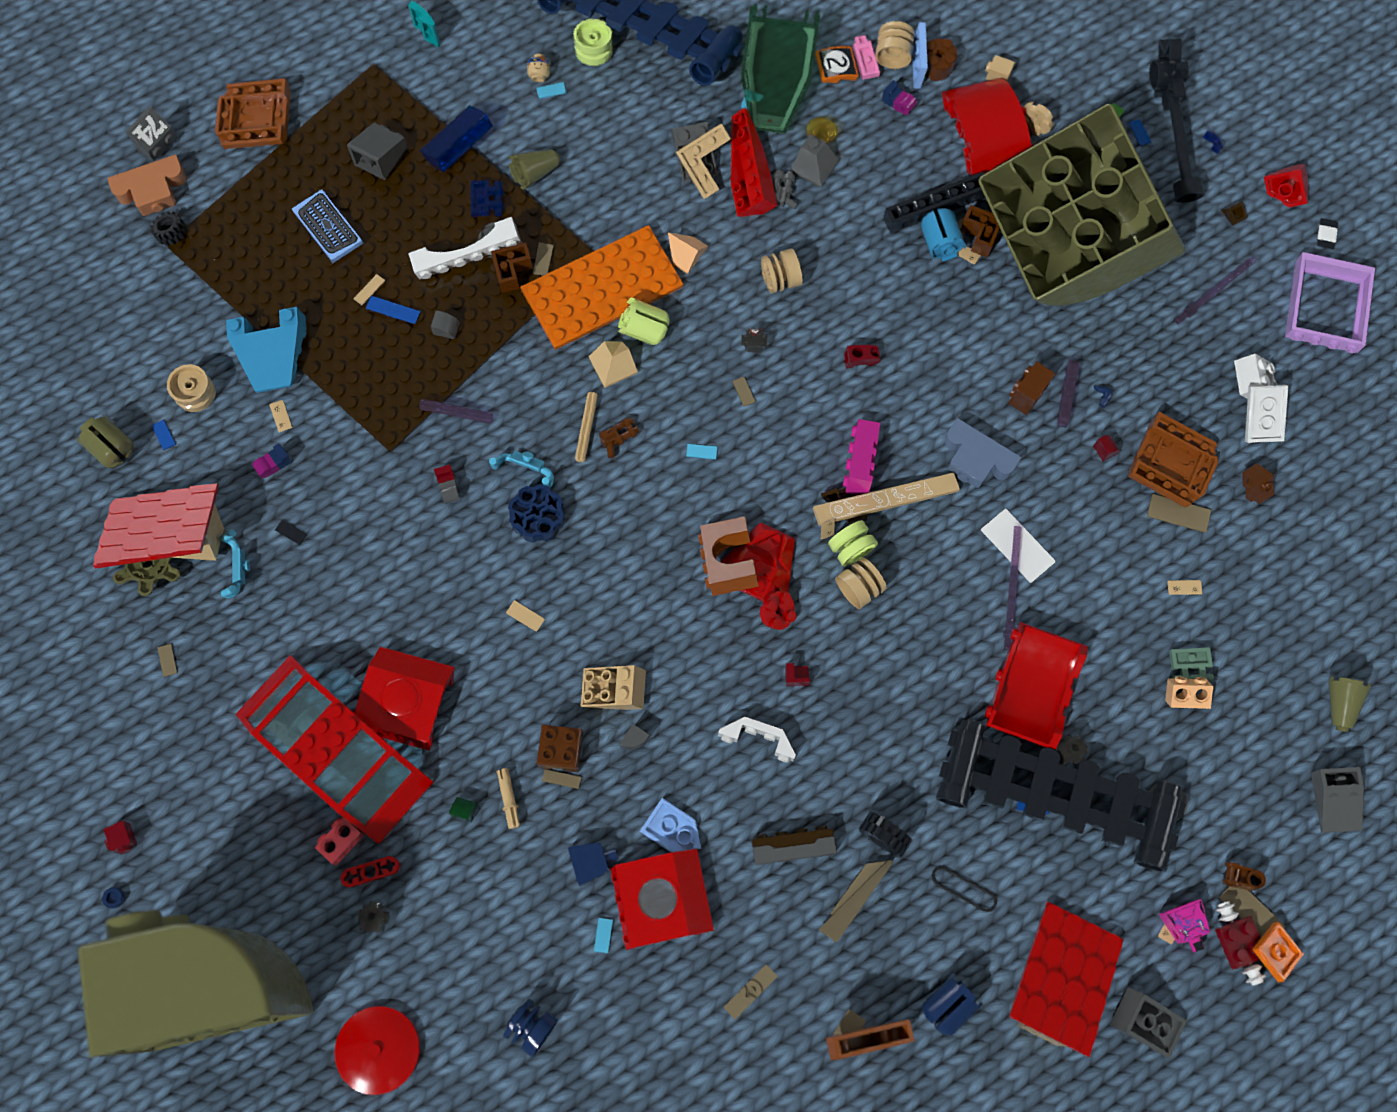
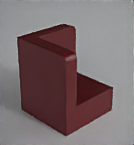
M786 663V687L809 686L811 683L809 667L794 666V663Z

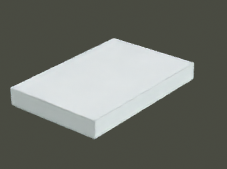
M1288 385L1248 386L1245 442L1284 441Z

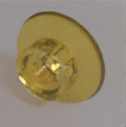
M818 117L808 122L806 132L808 136L812 134L829 143L837 136V127L831 120Z

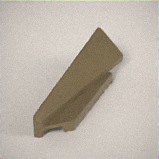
M888 860L865 864L830 914L832 916L820 927L819 931L834 943L838 942L893 864V861Z

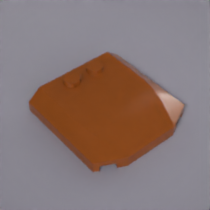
M286 78L227 84L226 93L218 99L215 132L223 148L233 149L284 144L287 140L291 96L289 83Z
M1158 412L1146 430L1128 470V477L1186 508L1201 498L1207 490L1218 464V457L1215 454L1217 443L1167 415Z

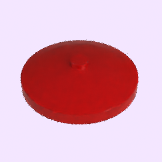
M384 1006L366 1008L353 1015L341 1028L335 1044V1063L340 1076L351 1088L368 1095L385 1094L402 1086L413 1074L420 1056V1039L412 1021L402 1012Z

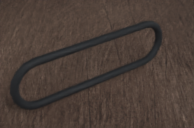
M937 867L933 870L931 875L932 881L938 887L982 911L991 912L996 908L997 898L993 893L945 867ZM945 870L989 894L994 899L993 907L985 909L939 884L934 877L936 871Z

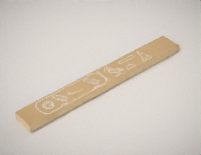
M954 473L816 505L813 507V511L820 526L822 523L833 519L837 522L956 493L960 488Z

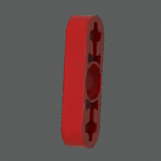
M387 856L344 870L340 880L344 886L354 888L395 875L400 870V862L395 857ZM389 860L395 863L392 871L389 869L380 870L378 863H380L381 867L387 866ZM369 866H373L376 869V874L372 878H368L365 875V870ZM349 873L351 875L361 874L363 881H361L360 877L353 879V883L346 881V878L349 877Z

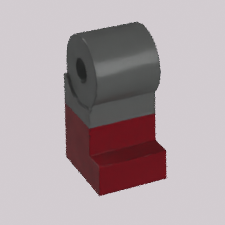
M451 465L435 468L434 472L445 504L460 500L459 490Z

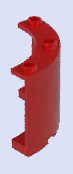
M1003 78L942 92L943 108L950 115L951 119H956L955 127L960 139H964L966 148H963L966 171L971 176L981 172L985 174L1033 147L1025 119V109L1020 105L1009 82H1006Z
M1020 622L1018 628H1013L1010 636L1012 642L1002 670L998 669L995 680L998 682L991 706L988 705L985 712V717H988L986 725L1056 750L1063 735L1066 718L1063 716L1065 708L1069 706L1073 693L1071 689L1074 682L1073 678L1078 679L1087 658L1088 646Z

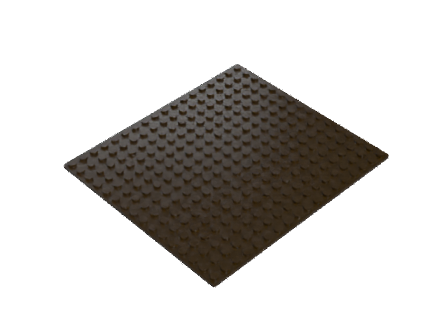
M374 64L368 67L289 136L284 144H280L187 225L186 235L183 234V239L179 238L178 243L175 241L174 245L169 244L167 246L170 251L232 308L248 320L257 331L280 327L279 310L298 307L306 318V336L301 344L302 351L297 359V367L388 451H393L535 316L521 291V286L543 276L533 274L539 242L553 245L548 273L594 252V250ZM373 123L384 125L394 133H400L405 138L407 149L385 180L356 166L347 147L349 142ZM320 190H323L363 242L362 245L334 263L292 210V208ZM512 217L521 242L527 243L533 269L516 273L519 289L502 293L492 257L484 256L481 260L467 262L464 266L450 268L447 272L433 274L427 279H419L414 273L408 253L425 247L428 251L450 252L468 247L478 242L479 234L485 229L486 225ZM377 274L385 282L372 296L420 311L416 323L413 324L366 309L370 298L363 305L355 301L354 298ZM436 310L447 313L460 322L455 339L433 334L431 324Z

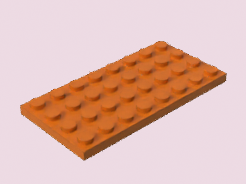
M648 225L521 286V291L554 350H557L620 319L621 314H624L626 308L630 305L627 303L629 298L632 297L650 304L683 288V283Z

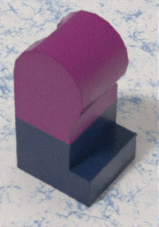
M894 80L883 91L882 101L904 115H908L917 104L915 97L900 89L898 83Z
M280 443L273 446L274 449L265 454V456L253 462L252 466L260 478H267L292 463V460Z

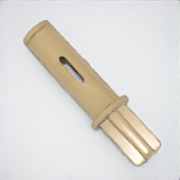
M504 768L496 771L504 804L502 810L505 811L508 828L515 829L520 826L517 812L518 805L515 802L509 768Z

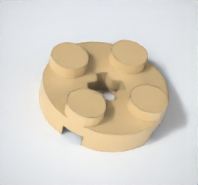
M1029 102L1024 106L1027 127L1035 136L1048 133L1054 126L1051 112L1041 104L1035 106L1032 105L1034 102Z

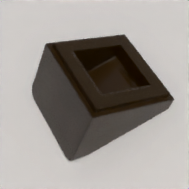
M1235 201L1221 209L1231 225H1235L1248 218L1243 201Z

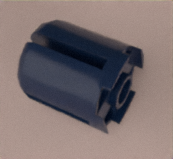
M954 973L922 1006L924 1016L931 1024L951 1006L934 1024L941 1034L947 1036L953 1035L983 1006L981 1002L977 1004L974 1001L976 997L961 980L957 983L953 979L956 976Z

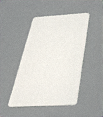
M1004 509L981 529L1030 583L1055 563L1050 554L1007 509Z

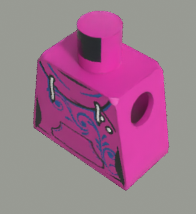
M1201 899L1159 913L1178 944L1189 942L1192 952L1205 949L1200 937L1209 934L1210 930Z

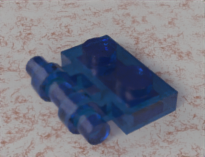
M488 180L470 181L471 216H490V209L495 210V216H501L504 209L501 181H495L494 186L489 187ZM489 195H494L495 201H489Z

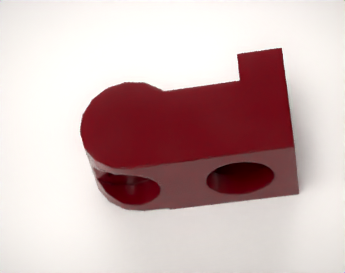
M877 345L847 346L843 353L846 369L859 365L871 366L881 362Z

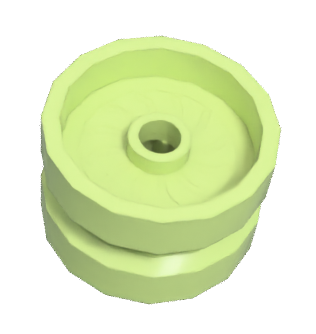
M599 19L584 20L576 26L574 30V43L577 58L584 64L595 66L608 61L613 54L612 31L610 27Z
M862 520L844 528L828 542L833 552H840L837 559L844 567L866 556L878 545L873 535H866L869 528Z

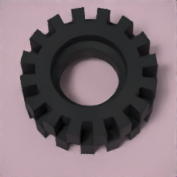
M167 211L166 214L164 212L161 213V217L157 216V220L152 221L154 225H150V231L161 245L165 246L169 244L174 245L175 241L178 243V239H183V234L186 235L187 233L186 223L174 211L171 213Z

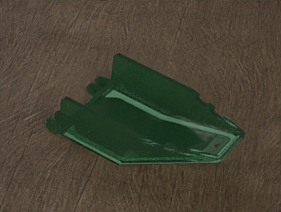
M758 4L750 6L741 69L746 106L756 130L786 134L811 84L820 15L819 12L814 14V23H807L809 19V11L805 10L804 22L767 18L768 5H764L763 17L756 16Z

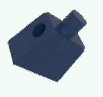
M601 843L568 847L576 879L580 887L609 872L607 863L618 860L616 849L612 848L603 851Z

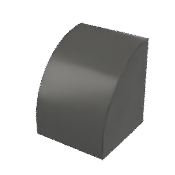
M436 310L431 329L434 335L455 339L460 322L455 317Z
M632 724L620 742V747L626 750L639 749L647 743L650 736Z

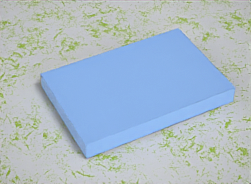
M919 22L917 26L912 53L913 87L918 89L921 88L927 71L926 23Z

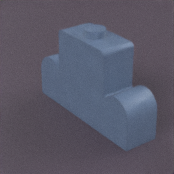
M958 418L949 429L945 438V445L948 449L958 450L951 460L948 470L957 475L961 481L968 482L976 488L982 485L990 471H993L994 477L999 480L1007 479L1022 458Z

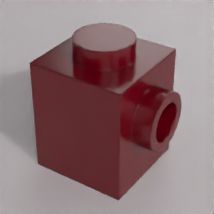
M122 820L103 829L106 836L105 845L111 852L120 855L126 854L132 850V847L138 845L129 822Z

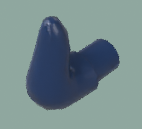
M1095 385L1093 388L1103 394L1099 406L1105 408L1112 398V390L1108 387Z

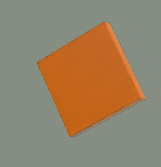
M1273 922L1252 949L1277 982H1284L1304 955L1279 922Z

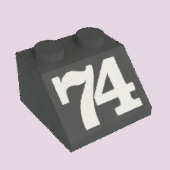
M150 106L125 131L136 149L153 162L177 138L172 127Z

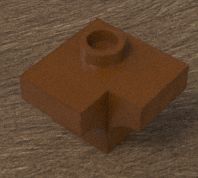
M1257 463L1242 472L1247 500L1260 504L1274 495V475Z

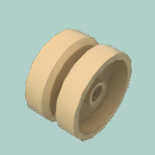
M192 364L182 365L174 369L168 377L167 391L172 399L185 411L200 412L208 408L213 402L216 395L215 386L205 371L199 366Z

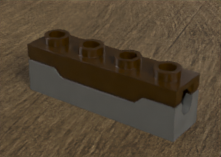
M827 826L815 827L816 831L810 832L807 831V828L795 830V834H788L787 831L776 832V836L768 837L767 834L755 835L756 839L751 841L755 866L835 855L836 846L833 828L828 829Z

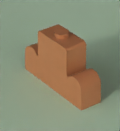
M175 154L111 176L107 180L112 193L121 204L127 205L134 201L141 214L146 216L176 205L171 186H182L186 182V174L182 163Z

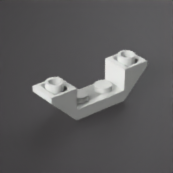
M743 717L719 730L718 736L721 737V740L731 744L733 741L737 742L741 728H744L745 732L756 735V733L764 735L763 738L769 741L777 739L779 740L775 756H778L777 759L789 763V760L794 761L795 753L783 729Z

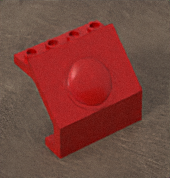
M379 647L368 666L354 713L382 738L430 751L433 744L435 721L447 686H451L454 681L455 667Z

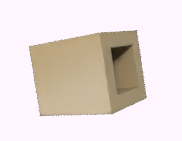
M995 55L993 61H989L985 71L988 74L986 79L1003 78L1007 82L1014 62Z

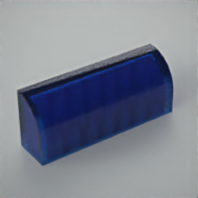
M469 105L428 142L420 152L432 166L445 172L493 127V124L486 112Z

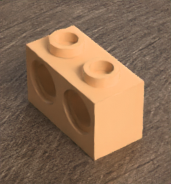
M1176 676L1175 679L1168 678L1165 701L1173 708L1211 709L1213 685L1203 677L1187 679ZM1183 688L1180 694H1176L1177 690ZM1203 689L1200 694L1196 695L1198 690Z

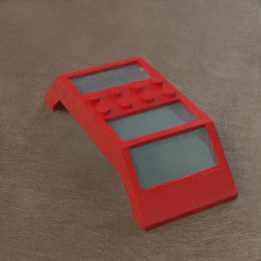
M291 655L235 714L253 737L338 814L378 844L383 841L434 783L313 677Z

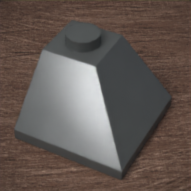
M810 134L801 146L791 172L821 188L838 164L839 159L826 142Z

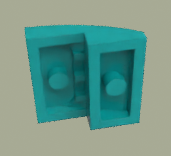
M411 1L408 7L414 27L422 31L424 40L439 47L440 42L433 19L424 8Z

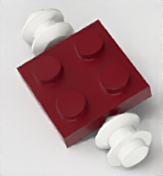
M1227 901L1218 904L1219 909L1215 911L1221 913L1222 916L1219 920L1227 922V925L1217 928L1215 931L1231 969H1238L1246 965L1248 967H1245L1242 971V974L1248 975L1246 983L1251 982V985H1257L1264 982L1263 978L1266 975L1261 974L1259 971L1262 966L1254 963L1260 959L1252 949L1261 937L1252 916L1236 921L1235 918H1237L1239 912H1234L1232 909L1235 903L1230 904Z

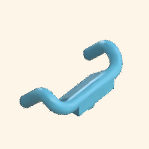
M514 451L513 454L505 453L489 460L494 470H497L502 462L510 461L542 473L546 476L542 479V483L551 488L554 481L553 473L544 466L545 461L534 458V455L530 452L520 453Z
M233 529L222 534L220 537L222 542L232 547V585L221 591V596L224 598L237 596L240 591V585L245 584V570L250 571L249 560H245V553L233 538L236 535Z

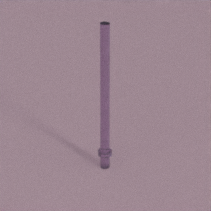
M1014 526L1006 630L1003 633V638H1005L1004 649L1009 650L1012 642L1010 636L1014 628L1022 528L1020 526Z

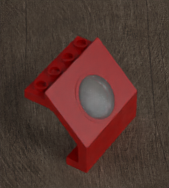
M697 849L666 853L618 864L611 868V879L614 883L615 899L618 904L619 920L622 925L623 941L626 950L714 931Z

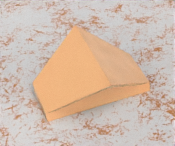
M668 232L673 265L689 274L708 248V245L692 236Z

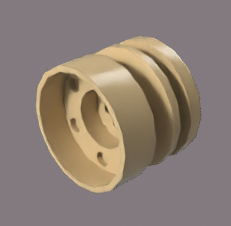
M899 21L887 22L879 29L875 54L877 62L883 67L890 69H900L908 66L912 60L915 39L914 29L907 23Z
M792 248L780 251L779 261L774 253L770 255V259L767 255L761 257L763 279L771 294L776 293L777 288L780 292L783 291L784 282L789 289L802 285L800 264Z
M863 557L857 563L851 565L852 572L845 569L835 578L843 595L857 609H862L871 601L870 595L877 597L879 592L883 593L887 589L886 583L879 571L869 560Z

